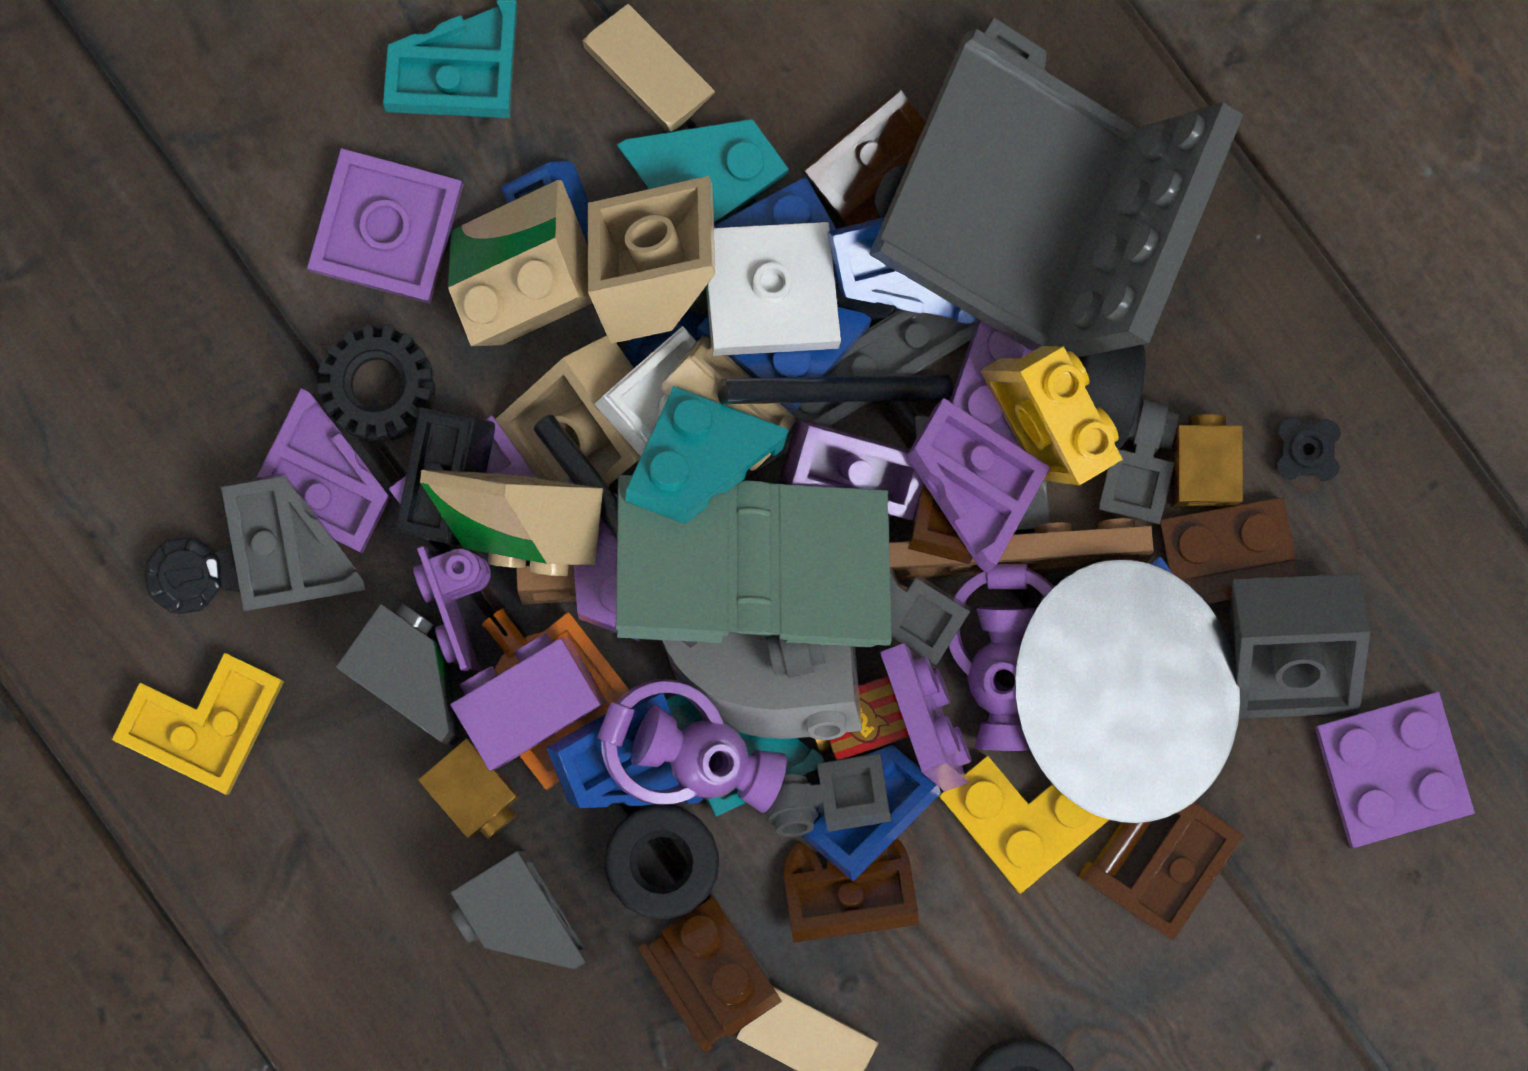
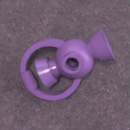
M997 564L988 573L983 570L970 577L957 590L954 597L966 603L969 596L978 587L987 582L988 589H1027V584L1036 588L1044 597L1054 587L1044 577L1029 570L1027 564ZM1010 606L977 607L976 611L982 631L989 632L991 642L979 649L973 659L969 656L962 643L960 629L949 644L953 658L968 675L967 679L971 695L978 706L990 713L988 721H982L980 724L974 748L997 751L1030 750L1018 714L1016 668L1025 630L1037 608ZM1006 669L1013 673L1015 677L1014 686L1007 687L1000 682V670Z
M656 679L643 682L626 691L615 703L610 702L597 738L601 739V751L605 766L614 782L633 798L651 804H674L692 797L712 799L726 795L737 788L739 798L759 812L764 813L775 801L786 772L787 759L785 753L755 750L751 755H748L746 744L737 730L722 721L713 703L698 689L678 680ZM654 694H679L688 699L697 708L703 720L694 722L681 731L677 728L675 718L658 705H653L645 714L638 728L631 753V761L634 766L659 767L663 762H670L672 774L679 785L663 790L643 788L636 784L624 771L617 753V746H622L635 712L631 708L640 700Z

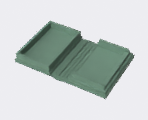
M619 475L615 626L617 638L722 643L723 636H727L728 632L738 634L779 635L780 639L786 640V643L855 647L891 645L887 490L741 481L727 493L715 495L709 501L706 509L686 524L625 502L626 489L632 476Z

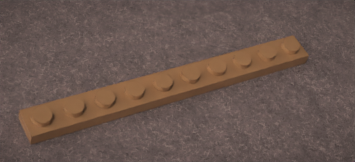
M1127 518L1101 521L1097 524L1098 529L1073 531L1072 524L1064 522L1041 524L1034 528L1035 533L1013 535L997 564H1027L1029 570L1040 572L1082 569L1095 563L1111 560H1134L1149 563L1154 551L1152 527H1136L1135 520ZM909 541L889 543L890 567L898 581L913 580L916 574L924 579L973 576L983 571L973 558L970 564L910 550L908 549ZM569 565L568 576L529 572L530 566L516 568L517 589L522 605L576 601L573 565Z

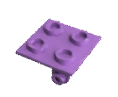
M424 546L417 548L422 564L413 567L415 578L425 602L432 601L434 606L438 605L444 624L435 627V632L446 661L448 663L454 661L464 671L472 673L481 672L479 661L456 600L478 592L487 586L491 577L489 564L482 557L465 549H455L440 555Z

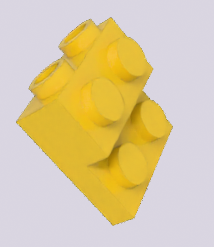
M1041 346L1022 358H1000L980 370L1020 448L1050 467L1043 481L1081 485L1123 460L1115 446L1119 436L1113 421L1102 408H1096L1085 388L1089 384L1086 369L1073 352H1066L1064 346Z

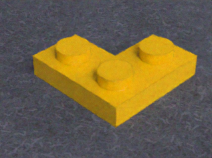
M224 653L197 709L146 684L139 683L112 740L225 795H229L284 680Z
M986 756L965 774L968 781L967 784L945 791L938 796L1019 894L1109 821V819L1094 815L1079 807L1062 794L1053 784L1031 802L1027 803L989 756Z

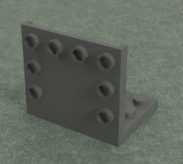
M974 29L966 32L869 255L1032 351L1041 346H1064L1066 352L1071 351L1077 357H1083L1150 343L1243 114L1226 103L1221 102L1137 128L982 31Z

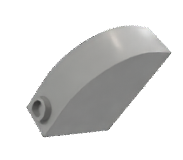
M728 632L727 636H723L722 643L698 642L691 648L682 641L662 640L676 679L693 686L703 693L716 707L722 721L738 732L763 738L789 739L812 737L818 740H832L843 736L846 732L862 731L855 646L821 645L825 663L814 665L813 673L789 678L787 672L774 674L766 639L760 640L759 635Z

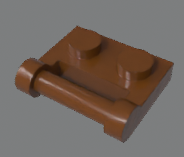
M1196 802L1175 813L1178 817L1130 888L1114 877L1152 821L1141 823L1120 822L1094 863L1087 860L1077 875L1086 884L1171 941L1175 940L1244 837L1243 834Z

